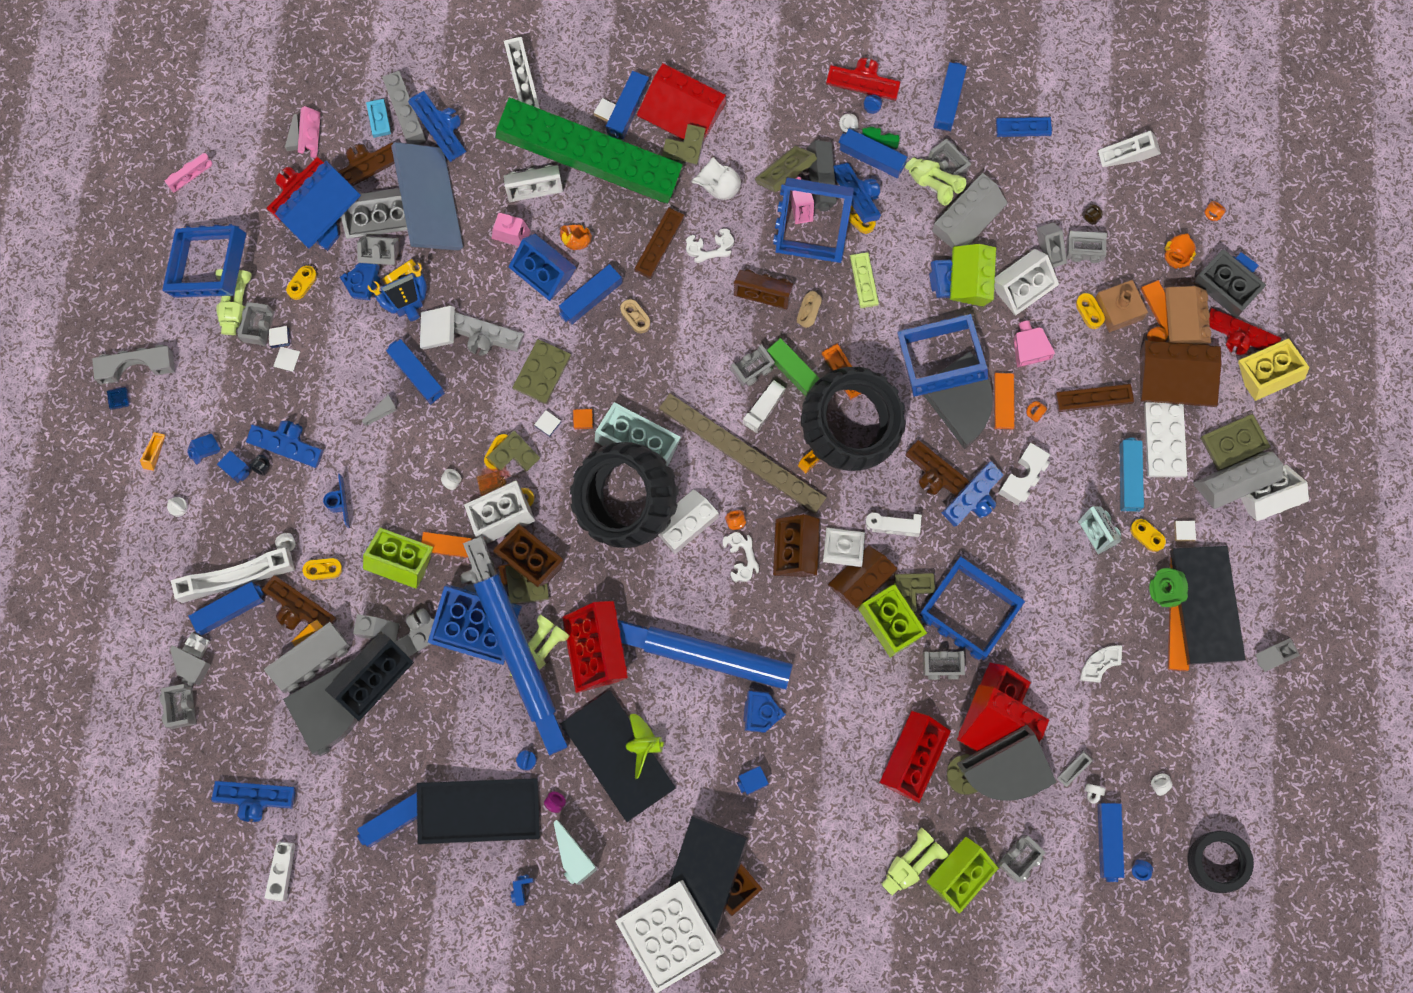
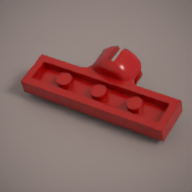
M860 58L855 70L830 65L826 85L868 95H877L881 98L896 101L901 82L879 77L877 75L878 63L875 60L871 59L869 68H866L867 58Z
M316 157L301 173H296L291 167H285L282 170L284 172L283 175L279 173L275 179L276 184L283 191L266 208L267 211L278 221L282 222L275 214L279 206L284 204L291 197V194L298 190L304 181L311 177L318 166L324 162Z
M1211 308L1209 311L1210 328L1227 335V349L1232 353L1234 346H1236L1235 355L1247 353L1250 346L1260 350L1266 349L1279 343L1282 339L1214 308Z

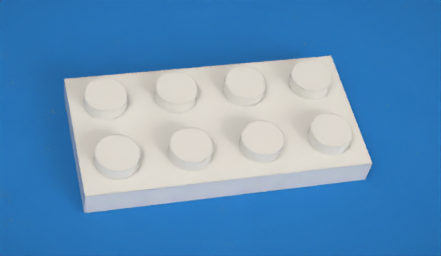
M1145 402L1147 476L1186 478L1187 461L1183 405Z

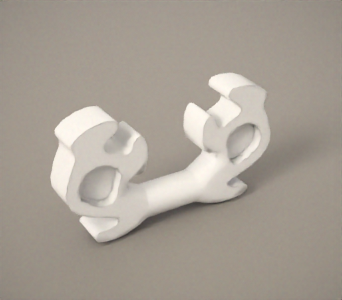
M720 229L719 233L723 236L718 237L715 235V242L721 247L708 252L701 251L703 248L701 238L699 242H694L695 235L689 236L686 239L687 254L697 257L694 259L695 263H701L710 258L730 256L731 251L727 250L731 249L734 245V239L730 234V230Z
M734 532L728 537L725 536L723 538V547L726 548L730 544L732 546L730 549L731 553L737 552L739 547H743L748 564L746 567L743 564L734 565V569H738V573L731 572V578L735 583L738 581L748 582L752 577L753 569H755L756 573L759 572V565L755 560L752 549V538L750 535H747L746 541L740 533Z

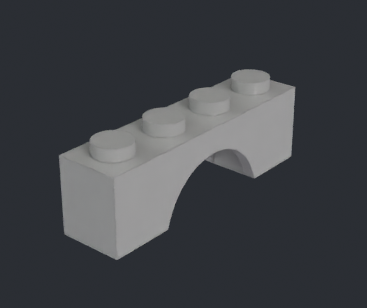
M397 71L383 76V81L407 144L419 145L426 142L416 113L408 103L410 98L400 72Z
M157 345L151 349L138 348L133 352L120 351L114 355L102 354L99 357L92 358L94 380L100 385L119 382L122 373L128 367L136 364L148 366L155 375L175 372L173 351L166 345Z

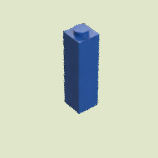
M949 62L933 128L951 132L967 66L961 63Z
M635 71L631 72L606 124V131L609 136L616 139H624L649 87L648 76Z
M850 128L846 134L843 133L838 142L840 144V151L897 179L907 162V156Z
M609 264L558 306L559 316L564 322L569 321L573 325L622 284V277Z
M401 339L392 342L388 346L386 352L430 405L445 394L442 387Z
M250 582L192 613L188 617L196 633L202 636L265 602L262 597L265 594L260 585L256 586L253 582Z
M417 792L357 829L359 832L357 837L362 845L366 844L367 847H372L416 820Z
M1101 803L1097 805L1100 878H1106V882H1118V878H1125L1122 804Z

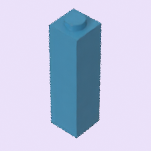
M1126 438L1119 445L1121 511L1140 512L1144 508L1143 442L1137 441L1136 438Z

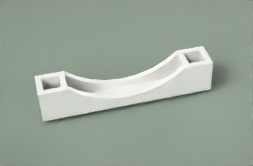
M284 547L267 552L260 557L234 567L171 580L175 599L184 603L243 586L250 582L273 577V575L277 576L291 572L295 568L291 552Z

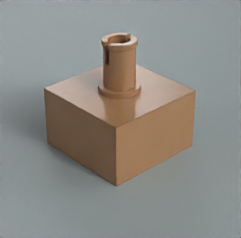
M1133 280L1098 292L1095 297L1105 316L1104 323L1109 333L1142 321L1148 314Z

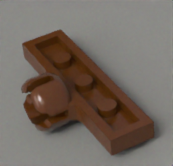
M393 142L373 153H369L364 144L354 145L358 152L357 154L350 147L346 152L349 165L338 172L354 186L395 164L391 147Z
M919 440L905 454L906 457L924 471V474L919 479V485L924 490L930 483L931 486L926 492L930 495H936L942 488H945L957 496L970 482Z
M275 575L262 588L264 594L282 606L277 612L276 618L282 626L286 624L285 628L289 630H294L302 621L310 624L318 620L322 626H325L329 622L334 624L337 620L331 613Z

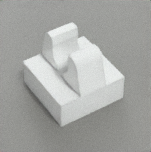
M191 633L182 650L201 659L210 641Z

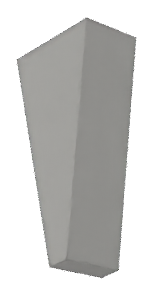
M297 114L293 115L285 144L287 151L298 150L300 121Z
M389 394L362 420L365 427L397 410Z
M1083 750L1057 779L1067 787L1093 759Z

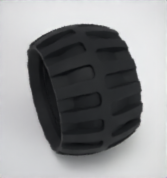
M844 367L829 372L811 387L802 405L801 426L806 444L811 447L813 454L818 459L823 460L829 466L836 469L861 471L877 466L896 450L905 431L906 420L904 419V413L906 409L904 402L900 401L898 389L887 381V377L865 367ZM854 390L864 394L874 404L879 415V430L875 440L867 448L856 449L847 447L836 440L829 430L826 412L828 403L835 392Z
M631 442L605 445L589 454L583 460V465L579 466L575 471L573 485L570 486L572 512L575 513L579 526L583 530L588 531L589 536L600 543L617 548H631L646 544L665 531L671 523V516L676 513L678 506L676 499L677 495H679V490L674 481L675 474L670 467L665 465L666 460L661 455L644 445ZM623 463L637 471L644 481L647 493L645 508L640 518L630 526L618 523L610 516L604 504L603 489L606 479L614 468Z

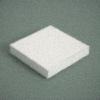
M447 306L421 312L420 348L429 349L454 343V307Z
M826 528L823 562L862 567L865 532Z

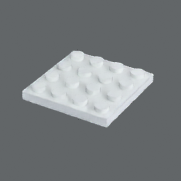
M683 880L615 921L655 993L660 992L724 953Z

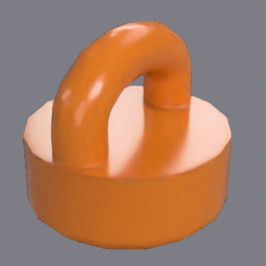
M1211 201L1204 213L1208 219L1218 221L1223 217L1226 209L1218 202Z
M1154 327L1148 332L1147 339L1148 341L1166 342L1167 332L1162 327Z
M1035 401L1028 406L1026 414L1034 422H1038L1047 411V407ZM1034 406L1039 407L1033 415L1031 413Z
M734 510L725 516L726 523L732 530L741 529L746 524L743 511Z

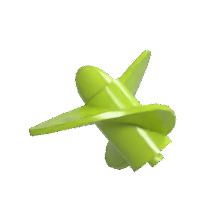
M630 714L635 739L626 744V749L637 754L635 779H638L647 754L662 752L664 742L662 737L654 736L649 726L640 716Z

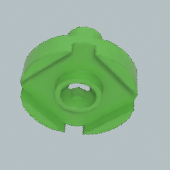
M1163 568L1155 573L1156 576L1149 585L1150 595L1154 601L1162 607L1171 608L1187 600L1188 583L1183 572L1176 569ZM1168 583H1170V585L1172 586L1170 592L1166 591Z

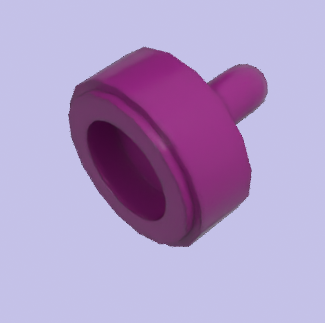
M555 791L550 792L544 801L545 807L553 813H559L566 804L564 796Z

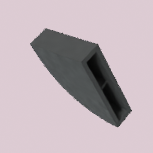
M969 352L938 374L979 364L977 356H973ZM989 379L924 394V397L964 449L974 443L980 436L990 418L993 394Z
M354 659L283 699L308 748L315 756H323L330 752L329 748L344 739L358 721L325 691Z
M1028 725L957 763L960 771L973 788L981 794L996 800L1012 801L1024 799L1057 783L1037 737Z

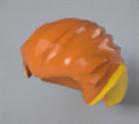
M563 225L560 227V240L567 248L574 251L581 250L590 244L592 234L587 227L585 230L582 225Z
M1189 234L1173 237L1164 248L1166 251L1164 255L1165 260L1174 269L1190 266L1196 255V246Z

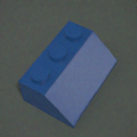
M536 234L522 239L508 267L549 301L570 280L576 269L571 262Z

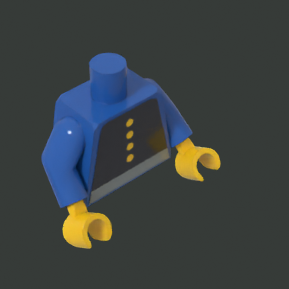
M419 262V270H414L411 264L410 270L413 273L381 288L374 281L377 285L375 290H371L370 286H367L369 291L375 293L374 297L383 309L391 314L397 313L399 317L406 314L409 321H415L420 317L416 309L423 307L422 301L426 298L427 284L424 275L420 272L422 265Z

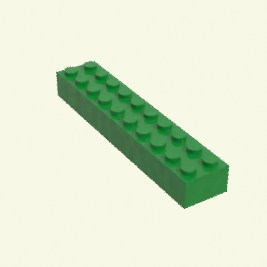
M510 97L496 129V139L666 204L670 201L683 165Z

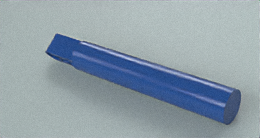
M499 574L473 584L531 722L535 721L549 756L568 748L554 715L556 709Z
M617 620L621 643L642 648L644 652L784 690L787 689L793 666L791 663L653 626L647 628Z

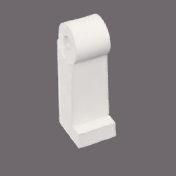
M775 380L772 381L751 411L744 417L743 424L755 433H758L786 388Z
M871 513L867 516L865 524L868 530L872 529V532L919 537L922 515L914 514L913 519L883 517L878 513Z
M280 841L277 843L265 899L287 902L292 859L295 850L294 843Z

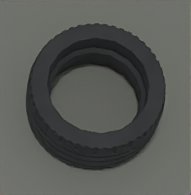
M1214 831L1206 833L1195 840L1189 850L1187 862L1189 872L1199 886L1214 893H1229L1240 889L1249 881L1254 868V858L1250 847L1242 838L1227 831ZM1213 842L1227 843L1237 854L1239 861L1238 872L1228 882L1214 881L1204 871L1202 864L1203 852Z

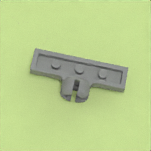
M456 312L454 314V333L469 337L467 347L473 354H476L478 348H481L478 355L484 356L493 345L515 352L518 351L524 333Z
M483 536L463 543L472 569L461 574V583L472 581L471 584L463 587L472 592H476L473 584L497 574Z
M426 609L416 611L421 621L419 623L413 613L406 618L410 632L394 642L408 657L430 645L427 642L435 618H431Z

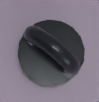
M258 455L252 460L249 467L255 473L265 476L269 471L270 462L266 456Z

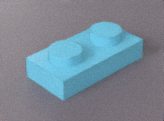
M380 99L366 102L373 138L390 135L391 129L385 100Z

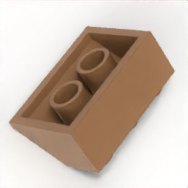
M1196 286L1165 288L1169 342L1197 345L1211 344L1207 290Z

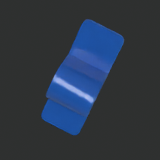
M339 473L340 490L327 493L323 498V503L330 512H343L344 523L347 528H350L344 481ZM333 499H338L335 506H330V502Z

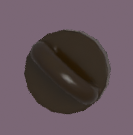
M1090 204L1082 212V216L1089 224L1096 225L1102 218L1103 212L1099 206Z

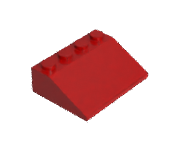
M662 63L649 86L637 116L683 140L688 124L706 128L705 140L726 105V95Z
M614 601L593 602L562 617L565 633L569 635L566 641L576 693L617 683L628 678Z
M978 685L957 741L978 752L1028 725L1035 733L1038 742H1040L1050 720L995 687Z

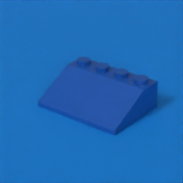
M325 161L318 166L311 177L304 181L298 190L291 194V197L284 204L279 206L275 214L310 249L361 194L331 164Z
M446 584L427 643L504 665L505 658L477 593ZM511 603L518 619L522 606Z

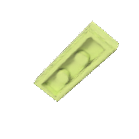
M868 252L850 255L860 308L878 306L879 302Z

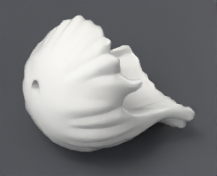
M712 157L701 172L692 180V183L701 185L717 199L729 200L739 191L741 179L734 169L722 166Z

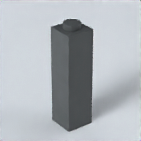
M815 140L807 147V151L814 153L817 158L808 168L809 181L835 185L832 143ZM812 194L814 209H819V211H828L837 203L836 197Z

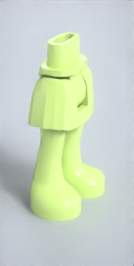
M913 157L905 165V168L909 170V173L919 185L929 186L937 191V199L944 206L952 201L953 191L959 194L966 187V179L964 177L940 170L938 162ZM936 177L939 178V179H941L942 181H944V182L947 183V184H944V183H942V182L936 180Z
M223 269L216 270V278L221 281ZM239 270L234 302H230L231 296H221V302L216 305L217 317L221 326V334L236 335V330L242 322V311L245 308L243 306L244 291L252 275L248 271Z
M539 615L537 618L539 628L528 643L539 670L546 664L544 659L558 642L566 641L569 638L567 633L542 615ZM554 627L550 637L542 646V648L538 651V653L534 652L538 645L541 643V641Z
M922 827L917 832L915 844L901 858L897 856L887 872L888 874L885 875L887 878L881 883L892 896L898 890L901 891L920 880L918 875L934 859L943 860L948 856V853L938 843L934 842L913 866L910 865L916 856L934 841Z

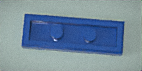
M1051 117L996 118L997 137L1051 136Z

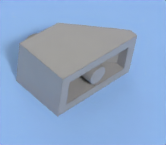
M1054 222L1036 228L1041 250L1048 255L1052 267L1067 264L1063 230Z
M357 614L353 634L360 638L374 639L381 631L395 642L399 623Z
M1291 638L1255 654L1257 663L1263 668L1264 672L1300 656Z
M172 645L170 651L177 675L183 677L182 682L193 686L194 683L200 686L211 665Z

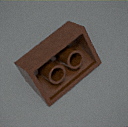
M749 269L739 270L734 281V296L787 310L794 284L786 279H774L768 274H755L754 271Z
M802 514L776 519L774 576H817L819 518Z
M520 524L493 550L495 554L536 587L550 582L562 569L563 559Z
M868 545L863 550L862 567L847 565L828 586L856 612L862 603L866 602L896 573L898 568L884 554Z
M740 864L726 906V911L731 917L763 890L742 864Z

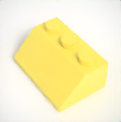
M1286 339L1238 361L1244 385L1255 401L1304 380L1310 368L1290 339Z

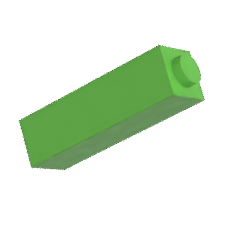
M781 338L767 349L768 354L775 362L774 364L806 396L811 387L820 378Z

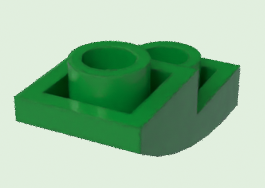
M862 128V135L891 149H898L899 135L891 133L881 135V128Z

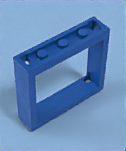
M787 178L786 183L781 185L780 191L783 201H779L778 212L781 213V216L776 219L775 229H779L778 234H774L773 244L776 245L775 253L841 263L854 188ZM791 190L844 199L836 248L783 240Z
M232 224L228 226L213 225V227L200 225L195 228L186 226V228L175 229L162 291L176 298L234 296L247 233L241 230L239 226ZM229 239L220 282L182 283L191 241Z
M971 314L931 324H923L919 327L907 328L897 332L913 397L988 379V368ZM969 329L979 364L916 379L907 343Z
M960 556L919 616L922 617L921 620L926 625H933L938 628L937 632L946 638L947 636L951 637L956 646L961 649L965 647L971 651L970 655L973 658L984 661L1021 609L1025 600ZM958 570L1013 607L984 650H981L928 613Z

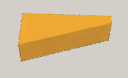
M153 433L140 459L142 468L154 471L165 439L164 434Z
M811 450L800 460L798 467L807 473L821 459H818L813 454V450Z
M315 620L291 642L294 646H297L323 626L318 620Z

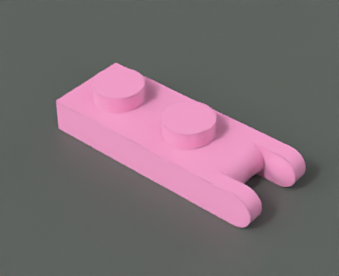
M304 106L301 108L298 153L303 154L306 148L311 150L310 157L316 158L321 112Z
M203 153L193 161L186 163L176 173H172L165 180V183L174 193L211 167L212 161L208 160V155Z

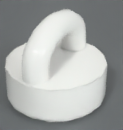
M845 114L840 118L839 124L844 132H847L849 128L852 130L858 129V120L854 114Z
M446 469L442 474L441 482L447 489L454 490L462 478L457 471Z
M174 497L168 500L167 509L173 516L180 517L187 512L188 505L183 498Z
M291 533L280 534L275 540L277 549L285 547L292 551L296 545Z
M1158 774L1151 780V786L1159 796L1166 794L1173 785L1171 778L1167 774Z
M1087 783L1085 791L1088 792V801L1090 803H1097L1101 795H1105L1106 789Z

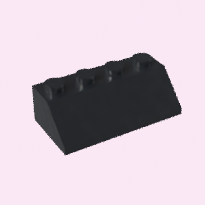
M380 631L325 691L356 720L360 721L414 662L389 637Z

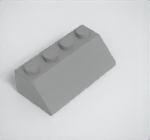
M982 173L934 223L932 232L951 248L954 246L970 245L1008 203L997 184Z
M400 188L361 193V196L341 216L346 239L407 230Z
M1261 452L1197 480L1193 484L1212 508L1217 509L1282 480L1283 463L1273 452Z
M329 622L267 666L264 671L282 692L292 693L299 688L298 684L304 680L309 681L314 678L315 672L319 669L324 670L332 664L331 661L333 659L346 655L348 653L347 649L351 646L339 629Z

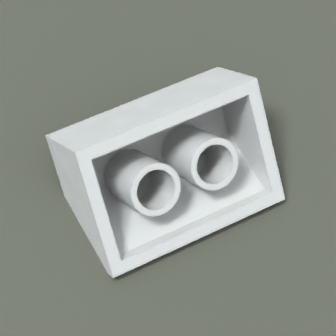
M547 165L541 169L531 168L525 172H511L508 175H504V184L509 202L563 192L558 165Z
M1034 249L997 275L994 288L1013 314L1017 315L1058 286L1059 283L1048 255Z
M1284 465L1282 480L1241 497V500L1248 514L1256 521L1308 502V484L1288 465Z
M517 481L464 504L475 536L477 538L483 536L485 544L509 534L518 524L524 527L535 522L531 508Z
M694 489L677 503L676 513L670 518L671 523L665 531L658 535L674 554L679 552L719 518L717 510L705 497Z

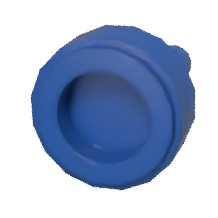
M877 95L866 96L864 100L865 111L871 114L879 112L882 106L880 97Z
M525 750L518 754L516 763L520 769L529 771L535 767L537 759L531 751Z
M1136 860L1132 868L1133 876L1141 881L1149 880L1153 873L1152 865L1144 860Z

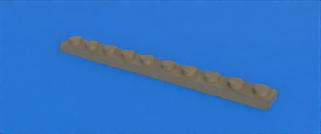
M669 394L659 407L660 411L814 514L817 513L827 497L672 394Z

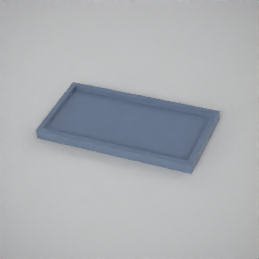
M394 142L391 147L411 247L461 250L463 244L443 151L439 147Z

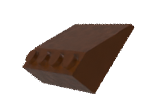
M1145 341L1140 350L1141 401L1217 407L1222 364L1221 346Z

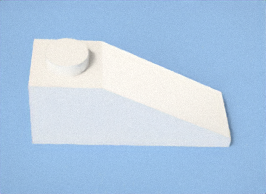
M1152 131L1098 150L1102 167L1142 161L1161 154L1157 137Z

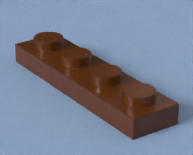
M668 207L635 266V272L649 279L652 278L685 219L684 214Z
M1131 384L1055 393L1058 412L1134 403Z

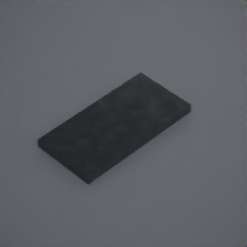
M1228 546L1171 549L1172 568L1183 572L1188 583L1187 600L1178 605L1187 665L1245 661Z
M610 690L561 723L626 822H629L676 789L653 753L647 754L638 779H635L637 754L626 749V744L635 739L631 720Z
M538 778L417 783V845L540 839Z
M693 815L691 816L668 888L681 880L684 881L716 938L749 838Z

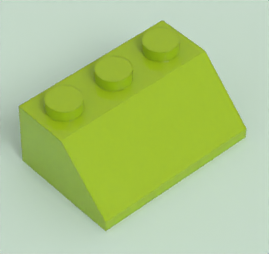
M972 244L954 246L952 248L950 300L977 306H985L994 300L996 247Z
M379 528L363 554V569L417 589L425 575L433 547Z
M895 584L862 603L858 609L890 658L927 634Z
M965 837L931 875L927 883L960 914L999 868L979 845Z

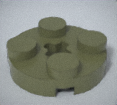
M968 754L954 758L949 763L946 772L947 782L951 789L963 795L978 792L967 779H962L963 774L957 765L958 762L971 756Z

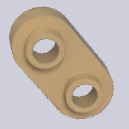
M815 291L805 295L797 316V323L804 328L814 324L821 305L822 298Z
M625 300L620 307L622 316L635 332H647L650 328V319L635 300ZM632 308L633 312L628 313L627 309ZM643 322L645 325L643 327H639L638 323Z

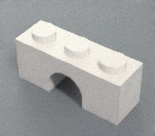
M1030 443L1018 462L1026 468L1027 477L1018 478L1010 474L998 494L1016 505H1019L1021 501L1025 503L1030 495L1028 489L1030 486H1036L1040 479L1037 475L1041 470L1044 472L1048 467L1050 454Z

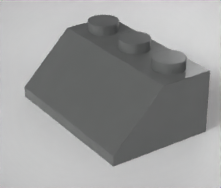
M1224 249L1217 254L1194 280L1198 287L1207 290V294L1235 318L1246 309L1266 286L1263 281Z

